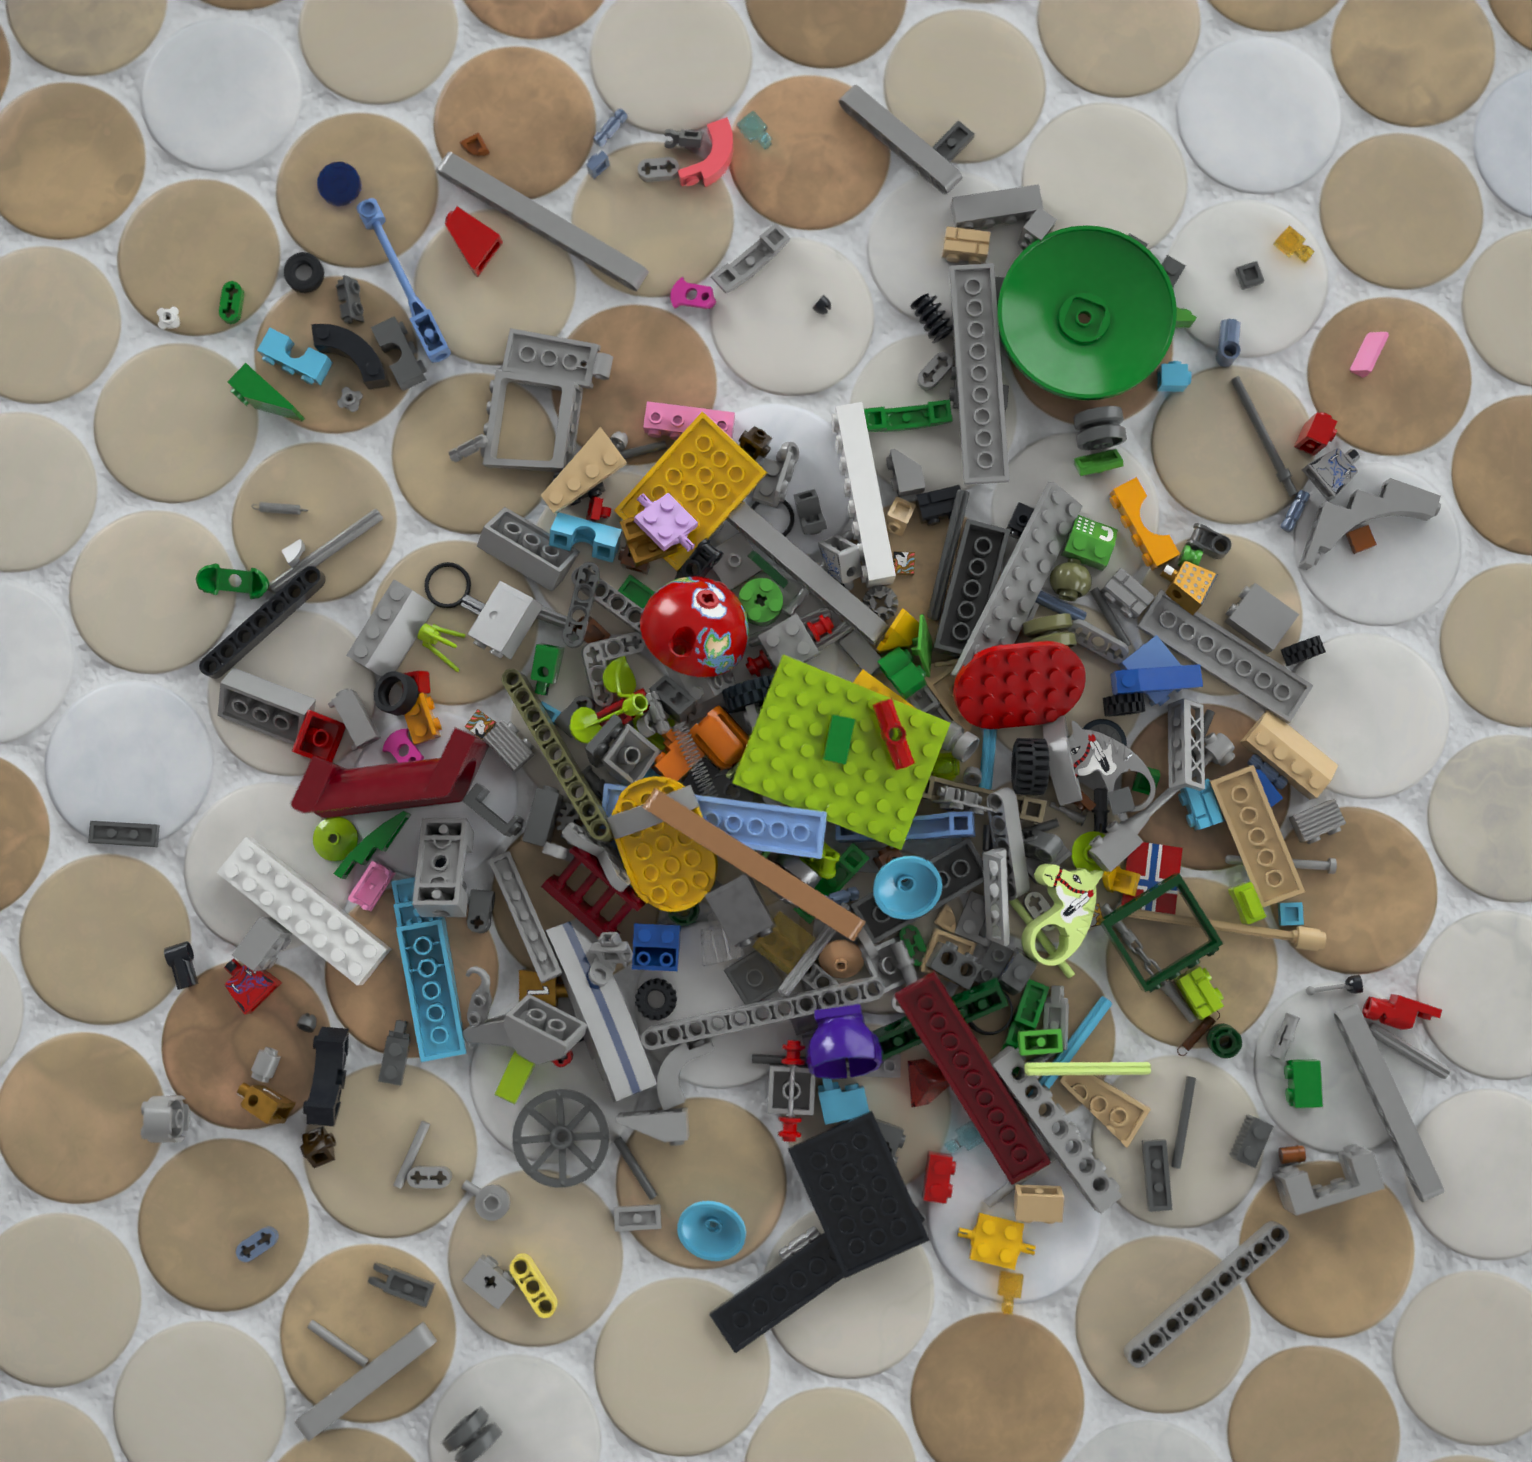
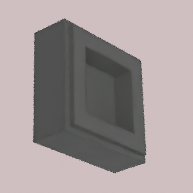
M1257 261L1235 269L1242 290L1264 282Z

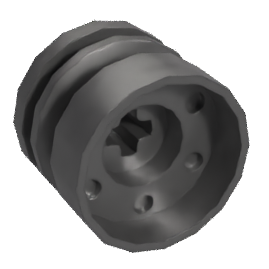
M781 853L775 860L783 870L813 889L822 879L794 855ZM768 888L770 892H772L784 903L795 906L797 909L799 908L797 905L793 904L786 898L782 897L775 891Z

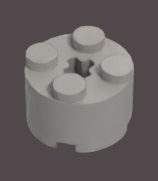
M182 1095L153 1096L148 1101L143 1102L141 1106V1113L143 1115L141 1137L151 1143L183 1141L185 1136H182L183 1131H188L190 1123L189 1106L182 1101L185 1097Z

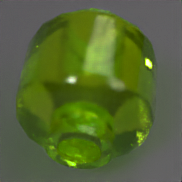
M951 752L939 753L931 776L954 781L956 776L960 775L959 760Z

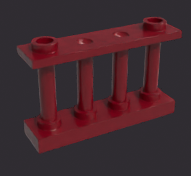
M576 846L572 847L569 852L574 856L573 860L560 876L553 874L545 880L541 887L598 938L602 932H618L620 936L621 932L617 930V926L632 908L638 912L646 903L630 886L622 892L616 890L609 883L599 859L595 855ZM582 863L591 873L577 891H573L566 882ZM599 878L608 888L594 906H590L583 900V896ZM616 893L625 901V904L610 921H607L600 915V911Z

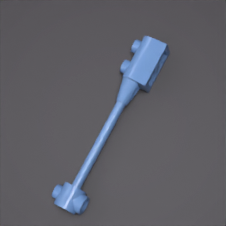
M370 198L360 202L356 209L365 228L368 230L374 229L408 298L412 316L409 319L430 361L436 363L446 359L451 355V351L430 309L427 310L421 300L415 295L384 232L382 225L386 219L377 200Z

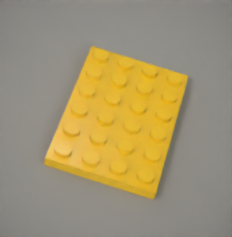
M701 412L616 507L614 512L623 520L634 517L645 509L637 501L640 495L644 493L651 502H654L669 493L698 522L697 528L687 536L695 544V547L688 552L678 543L676 544L677 553L663 557L676 571H680L697 545L705 538H710L768 472L709 416Z

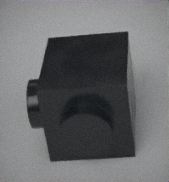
M1018 502L1006 529L1010 530L1009 535L1011 537L1020 539L1034 508Z

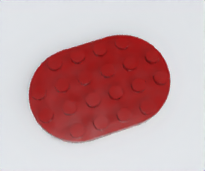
M1040 641L997 645L976 653L974 659L966 666H962L954 682L953 696L961 715L970 724L979 728L1002 729L1041 725L1056 721L1058 717L1067 714L1076 705L1084 691L1086 673L1084 665L1077 654L1068 646L1059 642Z

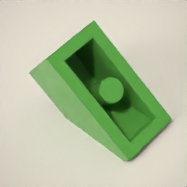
M1061 1029L1018 1032L1019 1055L1063 1052Z

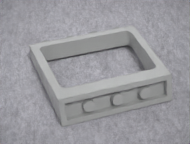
M496 370L495 379L490 382L492 400L487 403L489 421L484 425V434L488 438L489 445L480 450L483 457V465L488 468L560 473L574 457L583 388L571 381ZM514 382L562 391L552 460L497 459L508 383Z

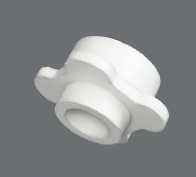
M176 307L158 309V327L163 330L179 327V310Z

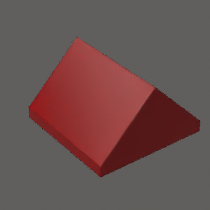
M308 709L291 752L310 759L315 756L333 762L346 726L340 721Z

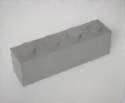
M1039 184L957 196L952 198L950 205L954 227L973 229L980 226L982 228H991L995 224L1000 223L1011 225L1020 220L1028 222L1038 207L1043 209Z

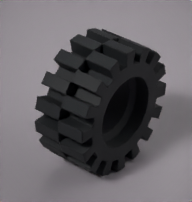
M1319 635L1281 649L1286 666L1297 664L1326 652Z
M1127 693L1102 698L1104 715L1106 717L1145 712L1143 693Z
M659 978L650 979L643 983L635 995V1006L638 1007V1012H641L644 1018L647 1017L652 1021L668 1017L675 1009L677 1002L676 990L673 989V985ZM660 991L664 995L665 1002L662 1007L653 1008L649 1005L648 995L650 992Z

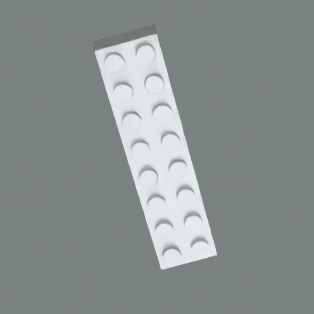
M858 402L836 406L835 414H832L831 426L833 433H837L835 446L837 455L841 454L839 463L841 476L845 475L846 478L844 479L843 488L845 497L850 499L848 501L849 505H847L849 518L854 519L851 529L853 540H858L859 558L862 561L861 582H866L867 588L893 584L896 574L863 403Z
M245 837L217 871L221 877L357 986L364 985L391 951L388 945L254 838Z

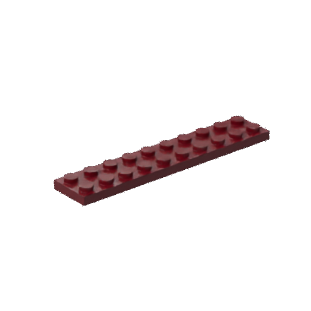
M935 971L894 994L896 1000L1011 1185L1051 1164L1052 1162L1000 1076L993 1068L990 1060Z

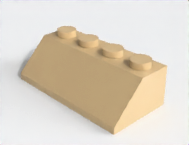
M1268 710L1262 714L1239 742L1251 753L1261 757L1262 762H1267L1278 771V775H1283L1289 784L1309 800L1319 797L1331 782L1338 767L1334 761L1301 734Z

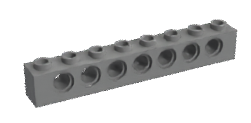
M1007 1046L990 1060L993 1068L1000 1076L1016 1104L1095 1211L1102 1214L1122 1197L1118 1191L1120 1186L1112 1177L1109 1178L1104 1172L1107 1170L1105 1165L1098 1158L1095 1159L1093 1157L1091 1146L1085 1140L1082 1141L1077 1135L1080 1133L1078 1128L1072 1122L1069 1123L1064 1117L1066 1112L1058 1103L1055 1105L1051 1099L1053 1096L1051 1091L1045 1085L1042 1086L1037 1080L1039 1075L1027 1076L1025 1074L1024 1065L1026 1063L1024 1060L1026 1057L1019 1055L1018 1048L1015 1049ZM1018 1066L1020 1069L1019 1076L1013 1078L1012 1070ZM1032 1085L1033 1093L1027 1097L1025 1089ZM1042 1104H1046V1112L1040 1115L1039 1107ZM1059 1122L1060 1129L1054 1134L1052 1127L1055 1123ZM1069 1141H1072L1073 1148L1071 1151L1067 1152L1066 1144ZM1086 1159L1087 1165L1085 1169L1080 1170V1162ZM1099 1178L1100 1185L1094 1189L1093 1181Z

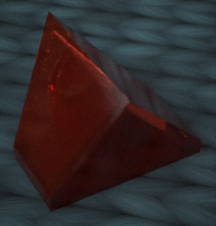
M923 1058L908 1061L911 1107L928 1105L950 1086L939 1067Z

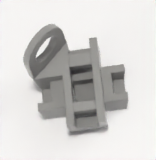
M602 932L598 939L599 942H594L589 950L590 953H596L597 955L588 973L589 979L596 985L603 986L608 983L617 963H622L624 967H628L629 962L632 960L633 952L628 942H622L618 932ZM601 970L605 974V979L598 980L595 978L594 971Z

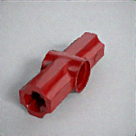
M892 698L873 704L872 706L881 729V738L886 743L895 770L915 764L906 740V731L901 726ZM892 728L898 731V737L894 741L889 737V731Z

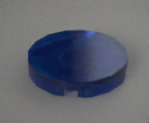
M333 162L326 165L320 171L317 178V188L321 196L329 204L345 206L359 196L361 179L356 169L350 164Z

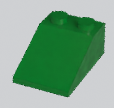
M247 363L227 381L233 387L230 391L245 406L250 403L258 410L298 421L305 419L289 401Z

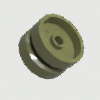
M1069 613L1045 616L1022 624L1024 636L1030 638L1037 637L1029 642L1054 641L1062 643L1069 648L1077 645L1075 633L1062 632L1068 630L1073 625L1071 614Z

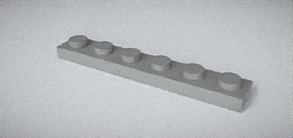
M510 851L489 859V863L541 984L562 975V971Z

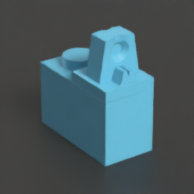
M822 1078L823 1085L818 1086V1095L825 1125L853 1119L869 1112L863 1086L853 1083L845 1085V1090H841L838 1082L832 1083V1079Z

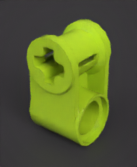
M824 842L821 859L799 856L804 864L814 870L817 875L830 879L836 875L835 866L836 862L840 859V854Z

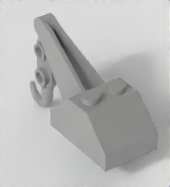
M480 967L468 969L467 977L472 973H477L481 977L482 982L472 994L467 1019L470 1025L463 1031V1037L466 1041L514 1047L518 1055L539 1065L564 1057L585 1035L588 1024L530 994L524 997L507 1014L487 1019L492 1003L490 977Z

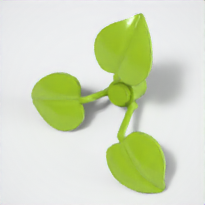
M621 656L608 664L603 673V683L608 692L617 693L619 698L628 699L623 702L622 709L599 720L591 708L581 707L575 710L571 716L570 730L572 736L577 741L588 744L602 729L600 723L609 720L614 714L616 716L622 713L629 716L636 715L632 723L634 725L633 728L638 731L637 721L643 716V711L647 709L648 701L644 695H635L633 693L636 688V680L625 656ZM658 732L646 738L659 750H664V739Z

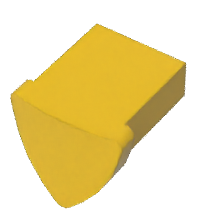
M1116 866L1111 872L1105 871L1102 875V880L1108 892L1113 893L1117 891L1135 896L1141 875Z

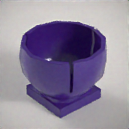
M860 1004L814 1010L818 1028L812 1036L807 1050V1064L812 1075L826 1079L848 1078L846 1058H848L850 1078L866 1075L879 1069L882 1063L881 1047L878 1037L865 1025Z

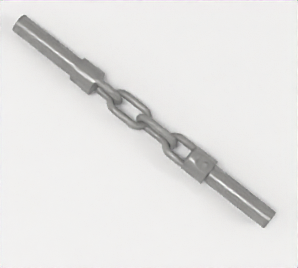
M1108 903L1101 907L1105 915L1113 911ZM1122 921L1114 924V927L1121 934L1120 937L1130 950L1135 954H1139L1143 959L1147 972L1151 976L1154 975L1148 967L1151 963L1160 971L1161 968L1153 959H1148L1142 951L1143 946L1133 932L1127 929ZM1134 941L1139 946L1136 947V950L1131 946V943H1133ZM1169 980L1163 981L1160 987L1161 990L1171 998L1189 1023L1193 1022L1197 1017L1176 992L1175 986Z

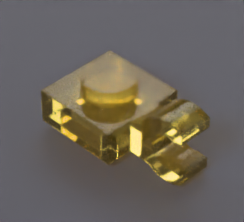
M1290 225L1274 242V245L1289 258L1295 254L1304 263L1315 252L1311 247L1303 245L1306 239Z
M1000 1270L997 1294L1003 1296L1001 1311L1005 1314L1012 1315L1014 1298L1021 1299L1023 1274Z

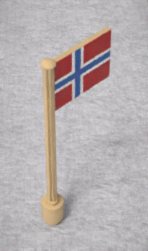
M1146 842L1140 844L1126 857L1125 870L1141 875L1136 894L1131 896L1122 893L1121 905H1118L1117 908L1172 874L1180 873L1183 848ZM1176 887L1127 916L1129 918L1201 928L1195 917L1175 915L1178 895ZM1209 920L1215 930L1287 940L1293 943L1296 949L1318 951L1323 950L1326 944V933L1316 928L1297 926L1295 930L1284 931Z

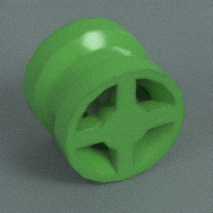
M1185 545L1177 565L1181 566L1184 561H1188L1198 566L1203 551L1199 549L1193 550L1190 546Z

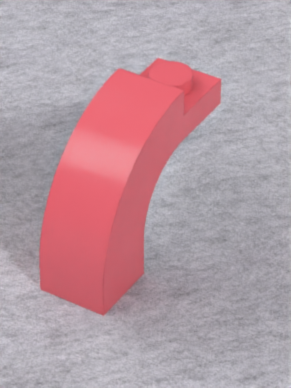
M728 117L707 124V132L712 144V150L705 160L678 170L681 187L685 185L693 186L699 180H702L704 187H707L719 180L727 171L733 156V134Z

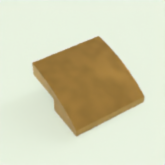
M634 517L619 522L636 567L678 552L676 544L663 551L634 522Z

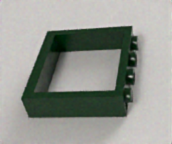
M1180 873L1172 874L1098 920L1138 986L1144 992L1149 991L1151 993L1155 989L1158 990L1162 986L1160 983L1166 979L1171 981L1181 975V970L1186 967L1188 969L1195 967L1200 963V958L1205 955L1208 957L1214 955L1215 952L1220 950L1218 947L1223 945L1222 940ZM1176 887L1209 941L1144 980L1111 926Z

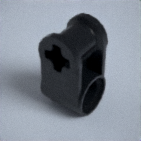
M705 538L697 545L694 552L683 564V575L685 577H705L713 566L720 561L724 553L721 550L718 551L710 544V540ZM694 564H696L698 567V573L696 575L692 571V567Z

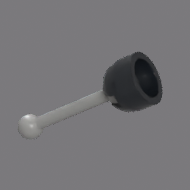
M1353 975L1348 977L1344 984L1317 988L1309 986L1306 988V993L1313 995L1315 992L1343 988L1353 994L1363 993V983L1360 975Z

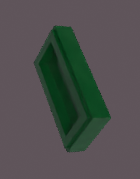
M751 551L747 557L783 589L787 586L788 580L757 552Z

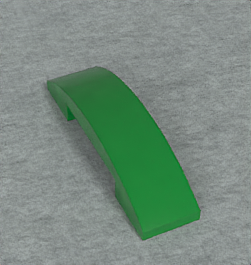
M950 399L931 401L925 405L887 409L884 406L864 409L868 432L921 429L953 421Z
M852 843L840 856L839 861L836 862L835 877L830 879L822 878L814 889L823 895H827V897L828 894L840 891L870 857ZM800 907L793 909L808 924H811L816 918Z

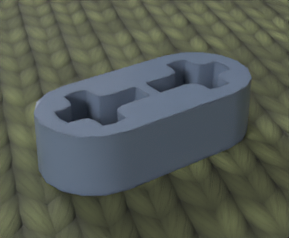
M266 1226L245 1239L236 1248L237 1258L242 1262H249L274 1246L279 1239L277 1230L274 1227ZM264 1233L272 1235L269 1239L271 1243L265 1241L260 1244L259 1240L264 1237ZM254 1244L256 1248L250 1252L251 1256L249 1254L244 1255V1245L250 1247Z

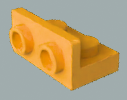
M425 693L419 694L414 707L404 715L414 745L441 737L439 732L442 730L441 723L438 717H434L432 711L435 709L434 702L431 696L427 697Z

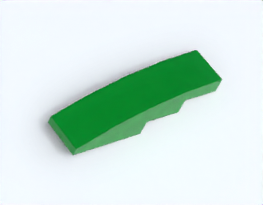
M402 811L376 828L347 855L333 874L340 879H346L357 862L361 865H367L377 849L386 852L412 814Z
M1031 979L1027 981L1000 1052L1007 1046L1019 1049L1018 1032L1036 1029L1050 987ZM1019 1067L1013 1068L1011 1074L1014 1076L1018 1075Z

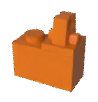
M670 728L668 733L661 734L665 739L663 744L666 753L660 752L655 758V764L651 768L661 777L678 781L692 768H688V766L697 762L694 761L686 764L693 758L685 760L691 754L683 756L689 750L683 752L681 750L697 745L693 744L690 747L679 748V746L686 742L677 744L682 739L676 740V738L682 734L674 736L679 730L672 732ZM698 746L694 750L688 752L691 753L693 751L699 750L697 753L692 755L695 756L701 754L694 760L700 759L705 755V753Z

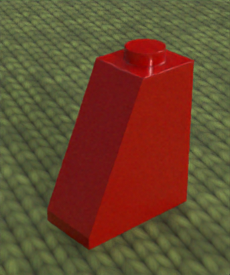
M457 206L454 211H450L447 214L444 224L475 276L479 277L503 241L500 234Z

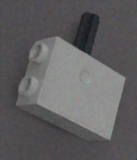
M499 581L486 604L469 595L461 599V606L478 615L468 633L469 636L475 639L473 643L484 650L486 647L491 648L490 653L500 659L503 656L512 659L543 607L534 598L502 581Z

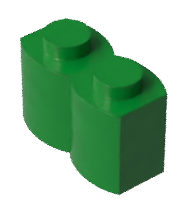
M898 646L877 661L887 679L906 700L927 685L925 680L927 674L920 665L916 667L912 663L914 658L907 649L903 651Z

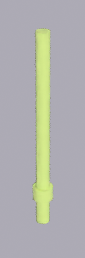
M1017 898L1012 901L1008 900L1026 925L1034 920ZM1040 929L1036 938L1051 956L1057 949ZM1066 961L1058 964V967L1068 979L1075 975Z

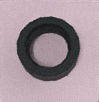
M397 671L384 674L376 683L374 689L376 706L381 711L396 716L408 713L414 707L418 698V686L415 680ZM401 681L403 684L402 697L398 703L391 706L389 703L390 690L397 682Z

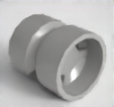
M951 721L941 748L945 751H952V755L961 762H966L975 752L980 739L969 731L964 733L962 726Z

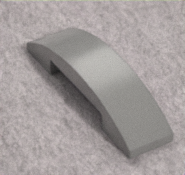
M774 223L760 235L756 243L732 263L725 264L711 276V279L725 294L734 290L764 267L790 241V237L777 223Z
M1063 715L1054 722L1043 724L1044 739L1049 747L1050 774L1061 806L1083 800L1079 780L1074 771L1068 741L1070 736L1066 717Z
M691 785L667 794V796L689 810L699 807ZM644 804L607 817L615 839L664 821L644 809Z

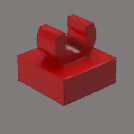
M594 497L589 500L586 520L597 522L600 518L607 519L611 515L612 508L602 506L603 499Z

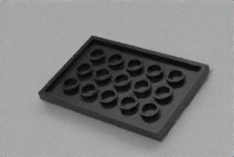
M872 1110L788 1148L845 1278L930 1240Z

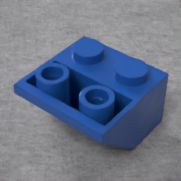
M635 923L632 970L678 971L681 926Z

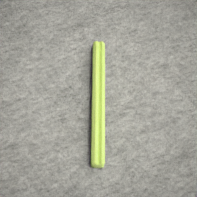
M1149 1062L1026 1063L1024 1065V1072L1027 1076L1149 1075L1151 1073V1064Z

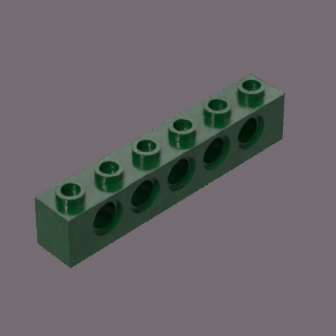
M997 977L951 996L966 1023H970L1008 1006L1006 996ZM907 1016L872 1031L878 1037L882 1051V1060L923 1043Z

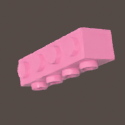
M647 401L643 428L644 432L648 433V436L659 438L661 435L670 436L673 440H677L698 415L704 412L725 433L733 438L735 412Z

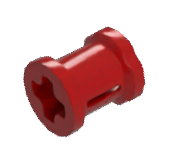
M572 1049L566 1054L568 1058L564 1059L563 1062L559 1058L552 1060V1063L557 1067H565L573 1060Z

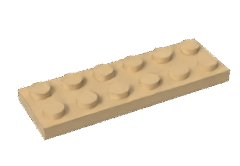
M1254 765L1211 780L1210 783L1262 907L1304 893L1305 890Z

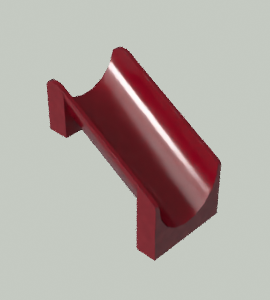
M455 727L440 758L346 769L335 763L313 756L290 804L294 810L301 813H315L323 818L462 802L471 787L489 745L476 736Z

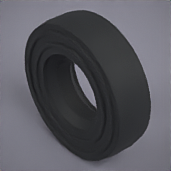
M300 252L292 255L284 265V278L293 290L309 293L316 290L322 284L324 268L317 257L310 253ZM302 265L310 266L312 269L311 277L307 280H299L296 277L298 267Z

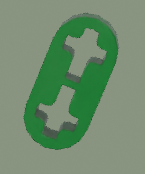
M235 281L225 283L221 291L219 315L227 324L237 323L242 314L244 290ZM233 288H235L238 293H234L232 299L228 292L233 291ZM231 307L234 314H231L229 318L225 313L230 312Z
M907 925L900 929L899 938L904 940L911 959L915 955L914 946L917 947L919 952H926V945L917 927ZM907 928L910 931H915V935L912 936L914 944H911L908 938L904 939L903 937L906 934L905 930ZM914 959L915 963L913 964L921 966L922 961L919 962L917 959Z

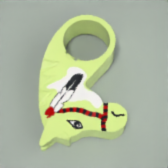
M1042 864L1037 867L1034 873L1035 880L1038 884L1047 887L1048 894L1054 901V905L1032 920L1022 933V948L1029 959L1045 965H1058L1072 956L1079 948L1091 925L1096 905V885L1101 879L1103 871L1094 870L1088 872L1084 868L1067 871L1053 864ZM1051 924L1057 927L1060 932L1059 945L1053 955L1043 959L1036 951L1035 938L1042 927Z

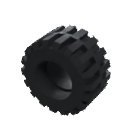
M1017 738L1014 742L1011 760V781L1015 794L1044 795L1047 790L1050 759L1049 747L1045 739Z

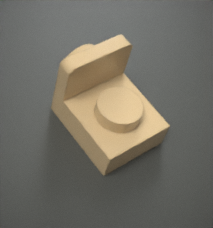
M896 496L885 519L887 530L903 536L916 505Z

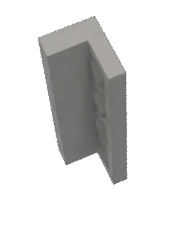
M1185 698L1168 704L1169 789L1176 791L1189 787L1198 791L1205 790L1203 705ZM1191 708L1195 709V719L1191 715ZM1191 729L1196 734V740L1191 735ZM1191 750L1196 754V761L1191 756ZM1192 771L1196 775L1197 782L1192 781Z
M1000 847L983 852L986 938L1006 946L1010 944L1006 849Z

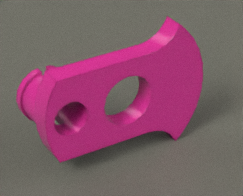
M683 277L674 284L671 290L670 299L675 309L682 305L711 309L716 304L712 287L687 283ZM690 291H697L695 299H687V294Z
M399 729L393 732L383 745L382 751L384 753L390 752L399 763L424 759V756L409 739L408 729ZM408 745V754L403 757L400 756V748Z

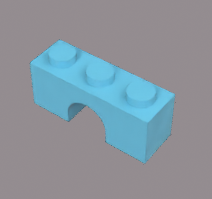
M269 328L257 350L263 356L262 360L272 366L275 363L282 366L281 369L290 375L294 373L300 375V379L310 385L316 383L321 386L333 364L330 358L310 347L307 348L303 356L291 358L290 352L294 342L288 336Z
M558 512L550 529L549 546L571 551L575 543L586 542L593 547V558L613 563L620 547L622 529Z

